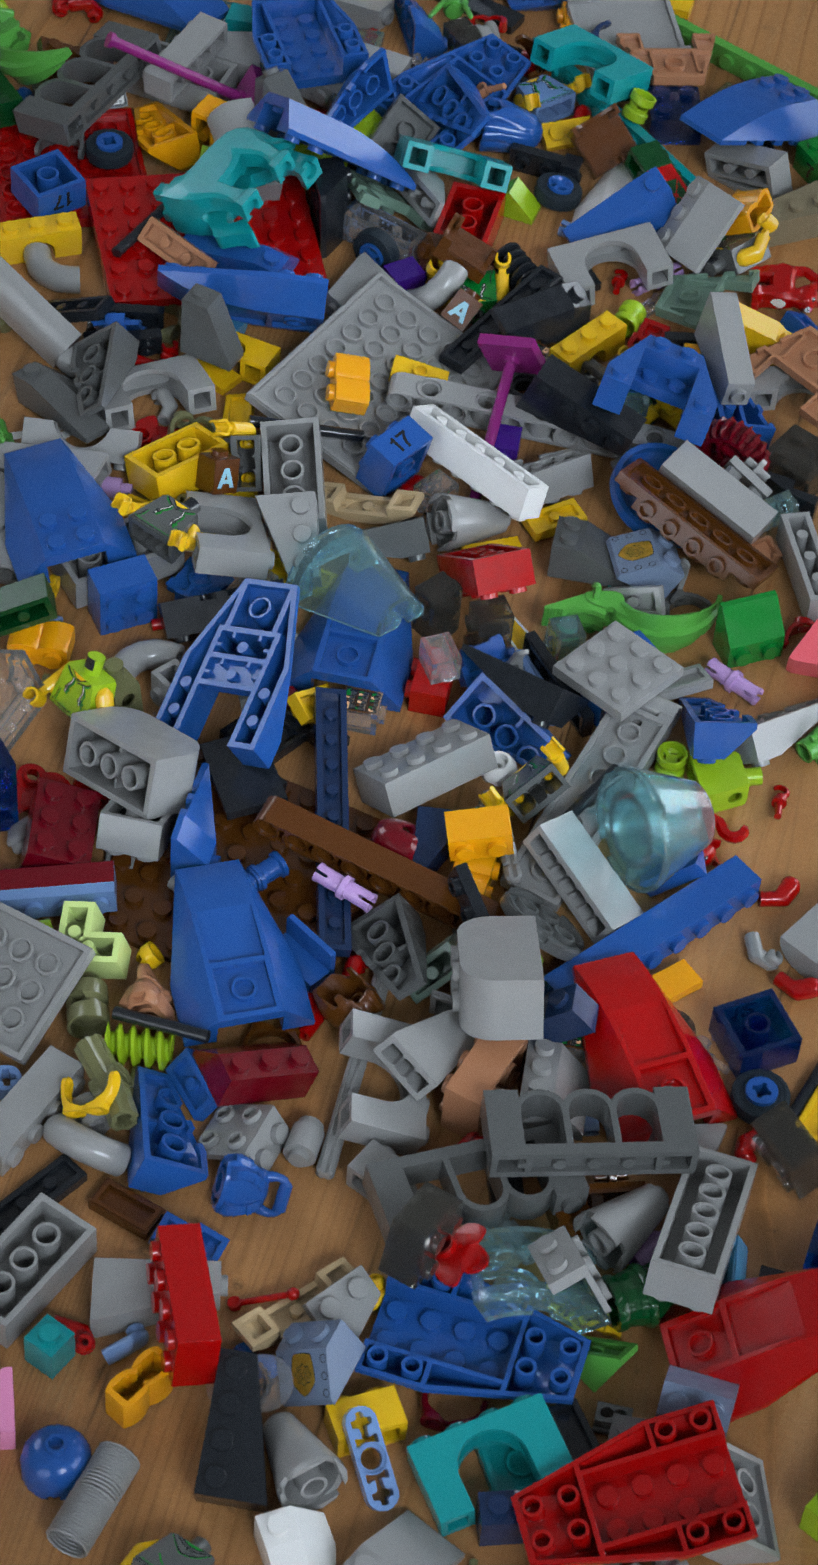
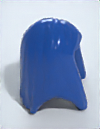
M489 97L488 105L500 109L489 112L492 118L484 126L479 142V151L510 153L513 142L534 148L537 147L543 137V128L538 117L534 113L505 99Z

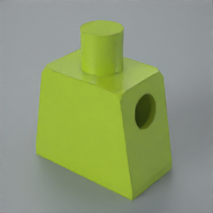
M733 751L724 760L716 759L714 764L698 763L697 759H693L690 753H688L685 772L695 803L709 813H716L744 805L747 801L749 787L762 785L763 783L761 767L744 768L741 756L736 751Z

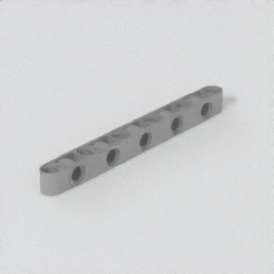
M397 372L390 378L386 403L392 409L411 413L413 406L434 404L462 425L487 431L497 391L433 377ZM508 394L501 424L523 427L522 439L568 449L575 448L614 459L622 457L515 407L521 396ZM644 423L624 454L631 448L645 443H663L679 448L684 443V440L674 437L676 431Z

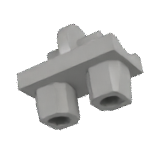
M735 455L724 465L728 473L762 500H765L773 492L764 483L771 477L763 469L768 463L765 459L757 464L749 457L743 463Z

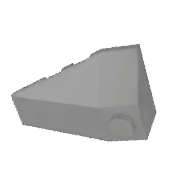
M818 698L785 707L781 711L757 715L758 718L755 719L758 723L757 730L734 750L740 754L743 764H751L752 767H764L770 764L769 759L782 755L818 722Z

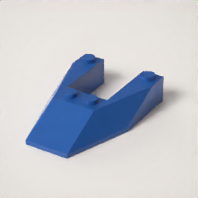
M650 334L609 361L592 405L620 415L629 389L682 409L683 412L674 437L684 441L688 440L690 443L700 447L702 446L718 405L703 354L698 353L692 348L670 342L664 337Z
M245 578L185 652L156 718L198 741L219 692L247 696L248 699L227 747L243 765L270 769L282 739L292 673L300 587L294 584Z

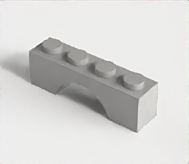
M769 366L755 379V386L750 397L755 405L760 404L763 410H775L778 401L786 395L793 393L815 394L779 367Z
M24 416L21 443L37 445L61 438L72 449L108 453L110 463L114 464L113 470L127 472L124 455L142 447L143 433L140 431L110 428L107 435L99 443L90 447H76L65 440L56 421Z

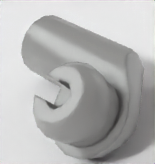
M160 387L152 392L151 399L152 401L156 400L155 405L162 406L157 417L158 422L161 425L168 426L178 409V404L169 389Z
M28 816L12 825L8 830L7 846H11L13 853L17 855L22 853Z

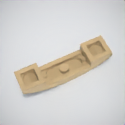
M325 482L327 514L359 523L387 524L408 519L414 516L425 497L424 492L399 489L396 490L393 497L347 493L345 484Z
M343 1256L316 1272L314 1281L299 1289L300 1297L297 1300L282 1299L265 1310L258 1306L231 1322V1327L251 1351H258L280 1344L285 1330L291 1323L312 1321L302 1305L350 1273L354 1268Z

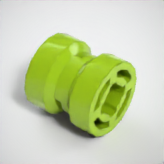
M634 88L630 94V102L625 104L621 113L628 120L642 125L648 117V110L653 108L657 100L646 90Z
M633 299L625 300L614 315L627 324L626 338H630L633 332H637L639 325L646 318L645 307Z
M666 741L658 747L654 775L660 782L675 784L683 779L688 751L682 743Z

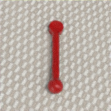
M291 1287L286 1292L245 1299L232 1296L227 1300V1305L231 1311L236 1312L245 1305L287 1298L295 1301L300 1297V1291L296 1287Z

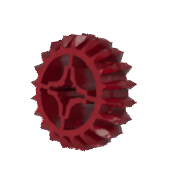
M724 416L720 419H714L711 422L702 446L695 445L721 467H724L735 455L743 463L749 457L757 464L765 459L768 461L763 468L766 472L771 463L769 460L771 452L766 449L768 443L761 441V434H756L752 430L753 426H745L743 420L737 422L733 416L729 419Z

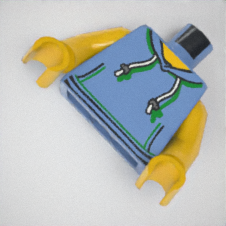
M580 74L574 78V82L568 85L560 83L548 75H541L530 80L523 76L515 87L516 95L513 98V103L534 113L541 124L574 114L576 95L591 87L590 74Z

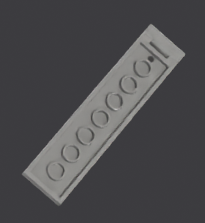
M656 695L622 722H619L606 712L564 778L571 787L546 806L529 835L540 824L562 815L612 764H617L621 768L622 773L577 817L598 847L609 827L615 825L656 759L658 747L669 738L672 732L671 728H674L678 722L683 706ZM523 843L517 852L523 881L520 884L508 885L503 874L500 879V886L508 890L511 887L529 890L545 899L543 904L557 912L564 900Z

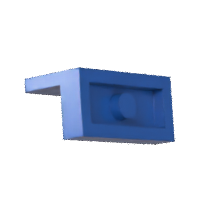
M291 914L287 917L286 932L283 936L301 966L307 991L312 993V990L317 988L330 974L335 973L336 952L300 919Z
M186 1047L165 1071L170 1075L177 1092L193 1119L203 1122L217 1108V1105L192 1055L195 1049Z

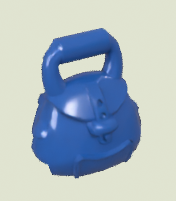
M242 1153L227 1154L220 1161L211 1191L210 1204L213 1205V1210L223 1217H237L238 1215H251L252 1213L264 1217H277L285 1213L293 1185L283 1174L260 1168L250 1156L247 1157ZM280 1182L272 1209L267 1208L263 1203L268 1194L269 1183Z

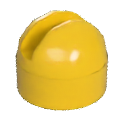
M151 941L145 943L137 951V962H140L139 964H149L152 970L165 962L161 951Z

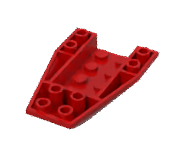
M633 951L573 966L574 984L577 983L599 1005L595 1033L582 1036L590 1089L598 1090L612 1100L616 1093L628 1088H641L653 1092V1087H687L694 1120L703 1118L705 1124H716L737 1119V1112L733 1107L713 1058ZM625 1115L618 1118L622 1142H647L653 1132L651 1125L644 1118L636 1115Z
M818 1267L726 1282L721 1285L712 1315L673 1304L659 1323L669 1365L740 1385L730 1422L765 1409L818 1373Z
M714 1399L643 1420L511 1496L530 1565H594L681 1560L758 1538L747 1500L745 1501L727 1447L725 1433Z

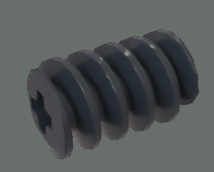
M516 242L505 244L498 250V260L500 263H506L507 254L510 253L511 255L510 266L506 269V274H509V287L511 290L537 268V265L532 262L531 258L526 255V252ZM493 260L490 265L493 266L494 270L498 273V269H496V267L494 266Z

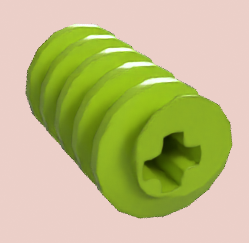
M108 1021L104 1041L113 1057L115 1058L117 1055L118 1062L123 1066L129 1057L133 1067L139 1066L141 1060L144 1059L147 1069H151L155 1060H157L159 1070L164 1071L168 1063L172 1062L175 1035L169 1034L168 1038H164L163 1032L157 1031L154 1036H151L150 1029L145 1027L140 1035L137 1033L136 1025L134 1024L131 1025L128 1033H124L121 1022L118 1023L115 1031H111Z

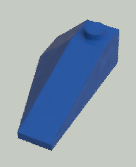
M186 234L184 236L186 240L218 262L215 268L278 272L280 269L293 271L299 263V258L276 247L259 244L258 248L253 249L247 246L221 249L213 235L198 236Z

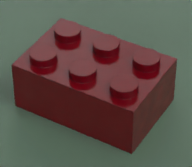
M40 777L30 802L19 868L90 863L101 793Z

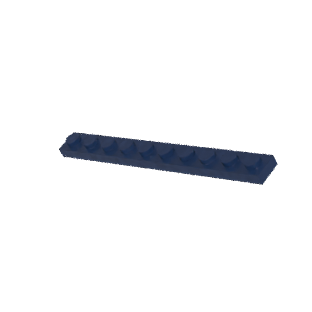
M315 687V814L349 830L346 690ZM316 862V872L327 878V875L317 869L320 864ZM316 882L317 936L336 952L337 957H350L352 951L351 902L346 899L340 900L336 898L333 891Z

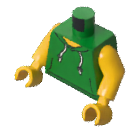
M497 252L494 266L498 269V274H495L494 270L486 271L479 284L467 277L460 287L463 290L470 288L481 297L479 302L483 305L469 322L472 325L509 293V274H506V269H508L511 263L510 253L507 254V262L500 263ZM438 259L439 269L444 262ZM432 260L428 262L426 271L430 276L433 277L439 270L433 267ZM448 300V301H447L443 306H441L440 308H441V309H444V308L447 306V304L450 302V300Z

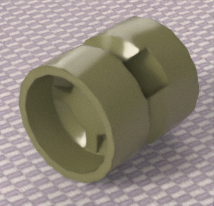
M91 976L81 977L67 998V1031L71 1036L83 1039L95 1033L101 1034V1036L105 1035L108 1021L110 1024L108 985L105 981Z

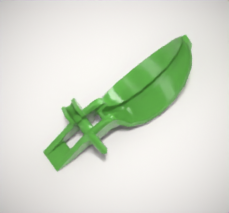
M0 7V70L3 74L13 77L19 84L26 86L37 84L54 74L72 55L68 47L45 51H27L31 32L20 27V22L14 18L13 9Z
M593 582L591 584L592 591L545 605L541 625L552 627L580 626L584 632L593 633L595 631L600 632L604 626H608L616 620L632 632L640 629L662 653H672L691 645L715 624L719 604L723 602V595L718 594L714 604L698 612L681 615H657L633 609L625 602L623 594L615 591H602L601 583Z

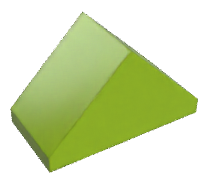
M516 177L509 181L504 217L532 225L541 209V204L521 179Z

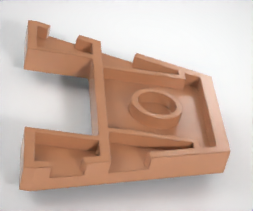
M617 33L615 42L624 52L654 67L650 80L652 85L661 87L669 85L693 87L705 84L716 35L715 33H692L691 44L693 48H644L640 33Z
M808 326L780 338V341L769 347L764 345L757 348L756 352L750 355L754 380L771 364H775L815 394L800 407L799 415L818 429V330Z

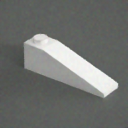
M624 164L616 166L602 176L575 208L572 222L633 180Z
M286 1506L255 1516L254 1539L263 1565H336V1544L324 1512Z

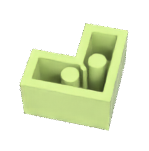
M64 901L58 931L91 947L96 953L81 977L91 976L99 979L127 980L132 949L123 933L103 932L105 918L96 902Z

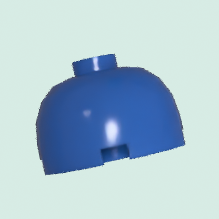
M62 1424L46 1425L33 1432L24 1443L20 1456L21 1478L27 1489L41 1499L48 1500V1497H60V1500H65L76 1481H78L82 1471L85 1470L88 1461L92 1458L90 1444L82 1433L73 1427Z

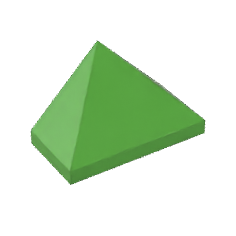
M582 1335L591 1340V1345L580 1379L595 1393L638 1351V1344Z

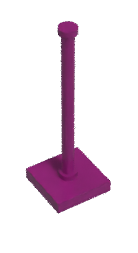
M112 31L107 34L104 46L109 49L114 47L230 98L229 101L252 98L254 103L255 78L263 75L260 67L251 64L237 88L234 89L118 38L117 34Z
M480 333L477 344L489 366L494 371H502L484 439L493 447H495L514 373L537 375L546 362L534 338ZM471 489L469 497L481 499L482 494Z

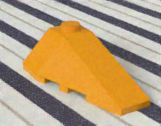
M158 100L134 108L139 146L150 155L177 170L191 169L201 154L197 132Z

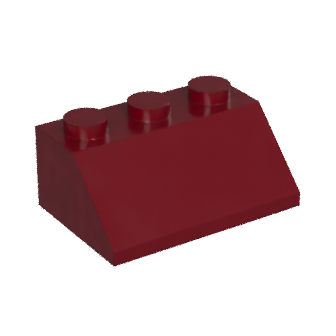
M288 1042L194 1050L192 1054L217 1107L306 1097L319 1073L307 1046Z

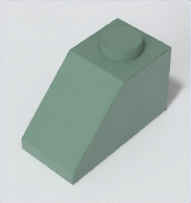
M455 932L426 953L427 985L410 994V997L416 1004L429 996L433 989L437 990L450 981L452 975L451 945H457V934Z

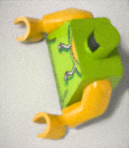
M90 651L86 659L71 660L43 681L44 685L41 688L27 687L23 692V697L32 699L35 696V699L29 705L39 708L45 705L47 694L50 692V700L71 719L72 713L115 706L114 697L117 684L115 679L103 669L106 657L100 652Z

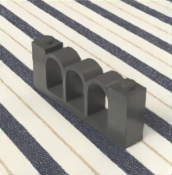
M112 21L106 22L93 35V39L82 45L79 52L80 57L66 61L58 69V78L48 80L39 85L35 90V97L29 95L13 110L19 132L70 147L142 77L144 68L150 65V63L114 47L111 49L105 47L104 42L107 34L112 31L117 34L118 38L157 55L162 50L159 35ZM106 61H114L118 63L115 65L112 63H108ZM83 82H93L96 84L92 86ZM61 103H71L73 105L68 107L61 105Z
M653 1087V1092L641 1088H628L616 1093L612 1100L598 1090L587 1088L573 1091L564 1100L551 1091L540 1089L527 1091L518 1096V1090H483L480 1117L489 1178L695 1173L700 1150L687 1087ZM625 1115H636L644 1118L652 1127L655 1141L622 1142L618 1118ZM577 1116H590L598 1120L605 1129L607 1142L574 1143L570 1119ZM529 1117H543L551 1121L558 1131L559 1143L526 1144L522 1121Z
M554 1124L524 1130L526 1144L559 1143L558 1131ZM484 1139L368 1163L365 1165L362 1183L388 1252L413 1249L418 1245H422L423 1239L430 1240L435 1233L441 1230L455 1232L458 1229L459 1223L462 1225L476 1223L488 1230L497 1226L503 1220L505 1213L520 1220L536 1219L542 1216L549 1208L552 1215L559 1211H564L567 1214L575 1213L583 1205H586L590 1189L585 1176L537 1177L542 1192L531 1195L520 1193L511 1186L507 1177L489 1178ZM484 1169L497 1201L489 1205L473 1203L464 1195L456 1175ZM439 1179L451 1211L444 1215L426 1213L417 1204L410 1185Z

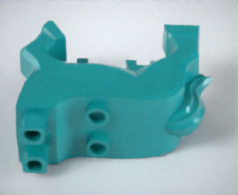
M240 127L228 131L221 136L186 173L175 177L169 184L160 183L154 190L153 195L156 201L163 203L165 207L163 209V216L166 221L172 222L177 232L198 236L213 235L221 249L236 246H247L253 249L258 248L260 245L248 224L249 220L253 217L250 213L254 208L260 209L264 204L256 187L273 181L281 184L285 180L284 177L293 175L299 179L302 187L308 190L323 172L317 156L295 151L296 144L283 138L271 137L267 133L249 127ZM238 216L242 217L241 220L233 223Z

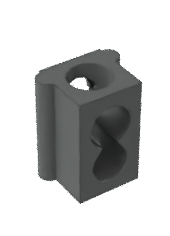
M592 359L584 361L580 374L598 385L603 378L606 368Z
M598 1401L592 1431L609 1435L614 1413L632 1416L633 1408Z

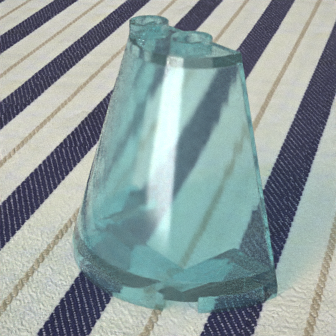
M352 524L337 525L316 536L303 549L302 553L305 556L298 567L292 566L286 580L287 584H294L300 587L299 608L377 637L395 630L400 625L402 618L409 623L424 615L423 603L413 594L369 534Z

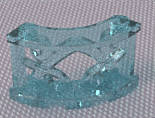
M532 1226L486 1228V1233L478 1244L488 1253V1266L490 1267H486L479 1273L470 1274L473 1292H471L473 1304L486 1322L510 1316L532 1315L534 1310L549 1312L550 1318L565 1323L575 1332L582 1335L611 1324L609 1313L605 1314L585 1278L553 1295L546 1282L539 1281L533 1273L525 1269L516 1268L525 1259L532 1256L527 1246L554 1230ZM583 1244L588 1252L587 1254H589L593 1263L596 1264V1255L585 1244ZM495 1279L492 1286H484L483 1280Z

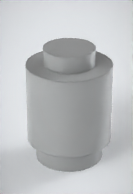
M302 1116L298 1121L294 1122L283 1149V1155L291 1165L302 1168L312 1166L315 1163L325 1137L323 1123L312 1116Z

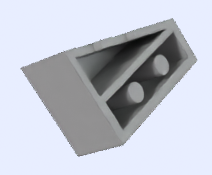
M716 143L704 153L708 176L734 191L737 189L745 191L768 188L772 199L793 191L788 152L755 146L746 143V145H719Z
M569 448L538 455V461L523 464L522 459L513 460L549 486L543 504H554L559 502L562 497L580 495L583 493V490L594 486L591 453Z
M315 491L255 495L259 510L290 584L298 585L300 589L323 588L318 502Z

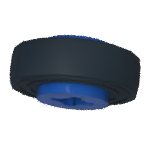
M98 130L89 135L86 141V157L91 164L98 168L118 169L130 163L134 155L133 140L121 130Z
M547 172L540 175L536 181L534 196L546 208L559 212H569L579 205L582 198V188L570 176L557 172Z
M366 228L353 241V250L356 258L366 252L382 269L383 265L399 261L400 253L395 241L390 235L379 228Z
M763 1069L748 1070L739 1075L732 1085L730 1099L739 1119L754 1126H761L767 1120L769 1121L766 1125H769L779 1111L783 1118L789 1109L791 1098L787 1083L779 1075ZM777 1115L772 1125L782 1120V1118L779 1119Z

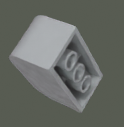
M111 706L75 712L71 715L63 772L126 809L133 811V813L145 820L162 817L165 814L180 813L181 808L185 809L186 797L188 793H192L200 745L188 735L137 709Z
M486 916L473 918L462 923L457 929V945H451L452 975L450 978L452 1011H459L461 1029L468 1035L482 1040H543L544 974L535 916Z

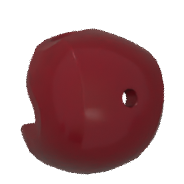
M382 819L374 828L370 841L412 860L418 843V839L414 835L416 827L413 823L401 819ZM403 828L409 829L410 833L403 830Z

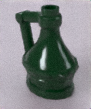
M632 1262L625 1270L615 1275L606 1274L600 1278L603 1279L612 1295V1298L607 1300L612 1311L607 1313L606 1316L617 1332H625L631 1327L646 1326L648 1328H655L674 1304L667 1301H659L654 1297L643 1294L650 1262L642 1266Z

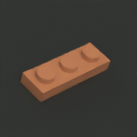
M154 216L149 218L137 238L138 241L167 262L187 267L202 266L206 268H215L218 264L217 261Z

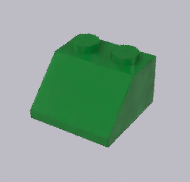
M775 590L719 604L712 644L723 664L729 668L742 667L750 663L771 660L781 656L785 631L778 595Z

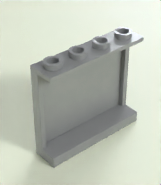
M567 0L566 9L571 25L575 24L591 32L599 23L610 20L612 25L600 30L599 38L619 48L615 42L617 33H640L644 48H691V45L685 46L670 0ZM585 66L586 71L590 74L592 81L594 71L597 69Z

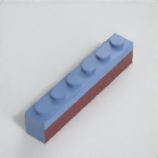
M114 861L0 870V902L33 919L61 916L64 901L96 902L102 914L117 911V882Z

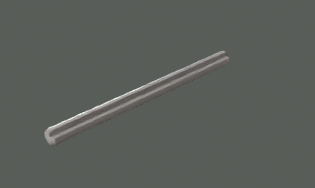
M374 973L371 985L376 988L379 997L385 1002L389 989ZM382 1011L379 1012V1013H376V1015L381 1016ZM349 1056L316 1167V1175L319 1178L331 1180L335 1175L345 1141L337 1138L338 1109L351 1092L359 1093L368 1061Z

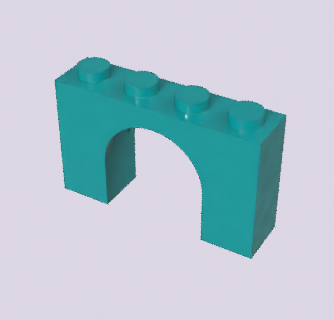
M575 24L535 37L530 57L531 62L549 72L568 65H583L597 69L594 71L589 94L608 105L630 98L634 88L648 91L654 68Z
M403 134L399 135L394 159L404 168L424 173L434 171L473 182L482 188L502 193L507 192L513 166L500 159Z
M541 1393L533 1396L530 1394L522 1395L516 1398L511 1405L501 1409H487L474 1420L466 1423L463 1421L455 1422L449 1425L444 1432L432 1437L430 1435L418 1437L411 1445L406 1447L408 1464L441 1536L445 1537L476 1524L475 1508L459 1475V1469L463 1460L474 1449L487 1444H502L515 1449L528 1463L536 1482L573 1461Z

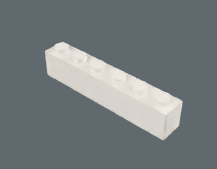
M436 405L413 406L410 417L433 437L427 452L432 457L433 462L443 465L451 471L454 477L462 479L469 484L473 491L487 497L492 505L502 508L509 514L511 519L523 522L526 519L539 518L549 488L548 485Z

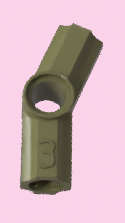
M95 1033L84 1037L76 1043V1047L73 1050L90 1078L88 1087L96 1098L105 1090L109 1073L111 1071H118L120 1073L121 1082L118 1094L109 1109V1114L105 1116L109 1127L116 1132L119 1130H129L137 1124L136 1120L139 1116L130 1092V1088L134 1085L133 1079L126 1068L119 1062H116L101 1034Z

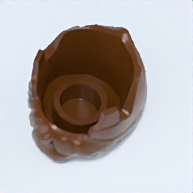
M351 967L346 969L350 976L332 973L317 988L312 990L320 1013L333 1027L340 1029V1025L353 1008L372 1014L379 1013L385 1009V1002L379 997L376 988L367 983Z

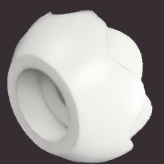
M494 751L498 768L481 776L485 782L500 787L504 780L516 772L518 768L516 761L510 754L503 751Z

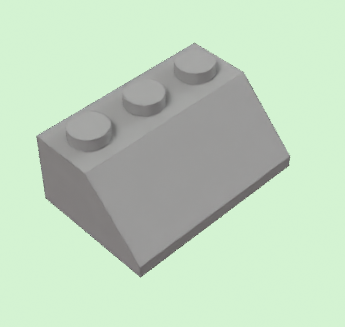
M697 175L695 180L688 185L685 195L672 209L671 216L665 225L658 230L657 235L671 258L694 273L699 274L745 205Z
M548 1039L529 1040L520 1095L527 1091L540 1089L551 1091L564 1100L568 1094L575 1090L590 1088L587 1070L563 1043L552 1042ZM577 1116L570 1119L573 1140L582 1141L586 1116ZM529 1117L522 1121L523 1130L553 1124L543 1117Z
M727 1443L745 1501L747 1500L758 1533V1538L702 1554V1556L722 1565L777 1562L781 1560L763 1460Z

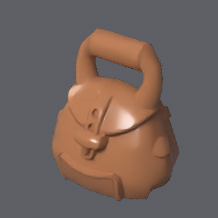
M139 964L137 966V979L133 985L127 987V991L119 1002L120 1007L172 1021L175 1020V1011L169 1003L172 1001L171 993L160 984L149 964ZM136 1025L138 1034L141 1035L144 1027ZM150 1029L151 1036H154L157 1030Z

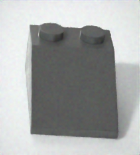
M559 516L552 543L547 576L588 584L599 582L601 586L608 587V585L611 587L631 586L616 579L606 544L607 539L612 536L589 521L580 520L574 516Z

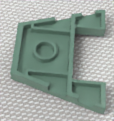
M350 168L352 182L347 183V187L350 188L360 203L376 210L380 207L391 215H394L396 211L408 217L420 229L427 232L434 231L435 227H430L416 210L407 204L408 201L392 188L356 173L355 170Z
M757 269L749 270L748 275H735V271H726L721 277H708V273L673 275V284L666 286L655 305V315L696 330L710 292L732 290L752 293L760 280V272Z

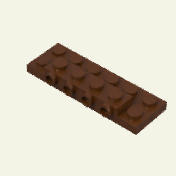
M641 457L622 469L614 479L620 484V488L626 494L637 498L631 508L637 512V516L641 520L654 525L660 530V534L665 539L678 544L683 548L686 556L693 560H698L713 577L724 581L733 574L736 576L739 584L754 591L777 569L778 566Z

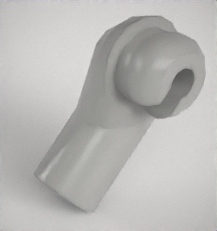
M753 931L745 934L744 941L750 962L766 971L778 969L779 965L783 962L781 952L775 951V949H770L768 952L764 950L758 932Z

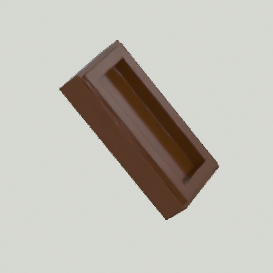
M109 1177L88 1201L89 1209L145 1241L165 1215V1209Z

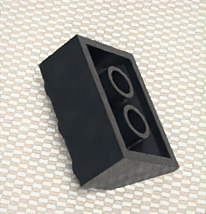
M337 156L318 159L323 173L310 187V215L322 259L327 258L347 237V225L352 224L351 212L347 208V204L352 203L350 188L347 187V183L352 182L349 166L345 167L343 159Z

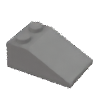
M110 799L100 812L96 848L105 850L110 855L119 856L125 854L134 856L142 862H158L167 849L179 813L165 814L162 817L145 820L133 813V811Z
M407 1510L363 1542L343 1565H458L465 1558V1553Z

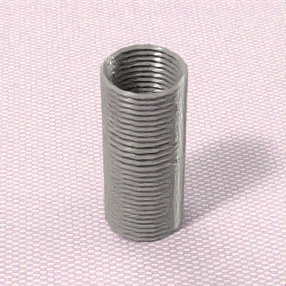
M102 1441L99 1444L92 1458L88 1461L85 1470L82 1471L78 1481H76L46 1530L49 1542L56 1549L74 1558H85L88 1556L93 1544L99 1538L102 1529L108 1523L111 1514L115 1511L120 1499H122V1496L126 1493L131 1481H133V1478H135L136 1473L140 1469V1462L132 1451L112 1441Z

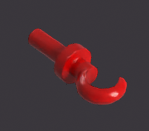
M623 269L614 270L615 274H621L612 278L611 284L614 287V295L620 293V289L625 285V280L629 277L627 271Z
M775 785L773 787L774 791L780 790L784 792L777 793L771 801L772 807L775 808L774 818L776 820L781 819L782 809L787 806V798L790 795L789 789L783 785Z

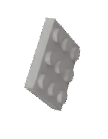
M615 620L554 664L552 674L619 722H622L681 678L684 667Z

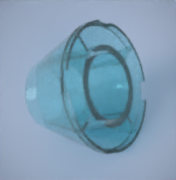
M623 765L615 767L610 773H606L600 783L596 801L600 839L606 838L611 853L607 860L623 884L629 889L638 893H648L657 890L711 844L715 833L714 811L706 791L696 781Z

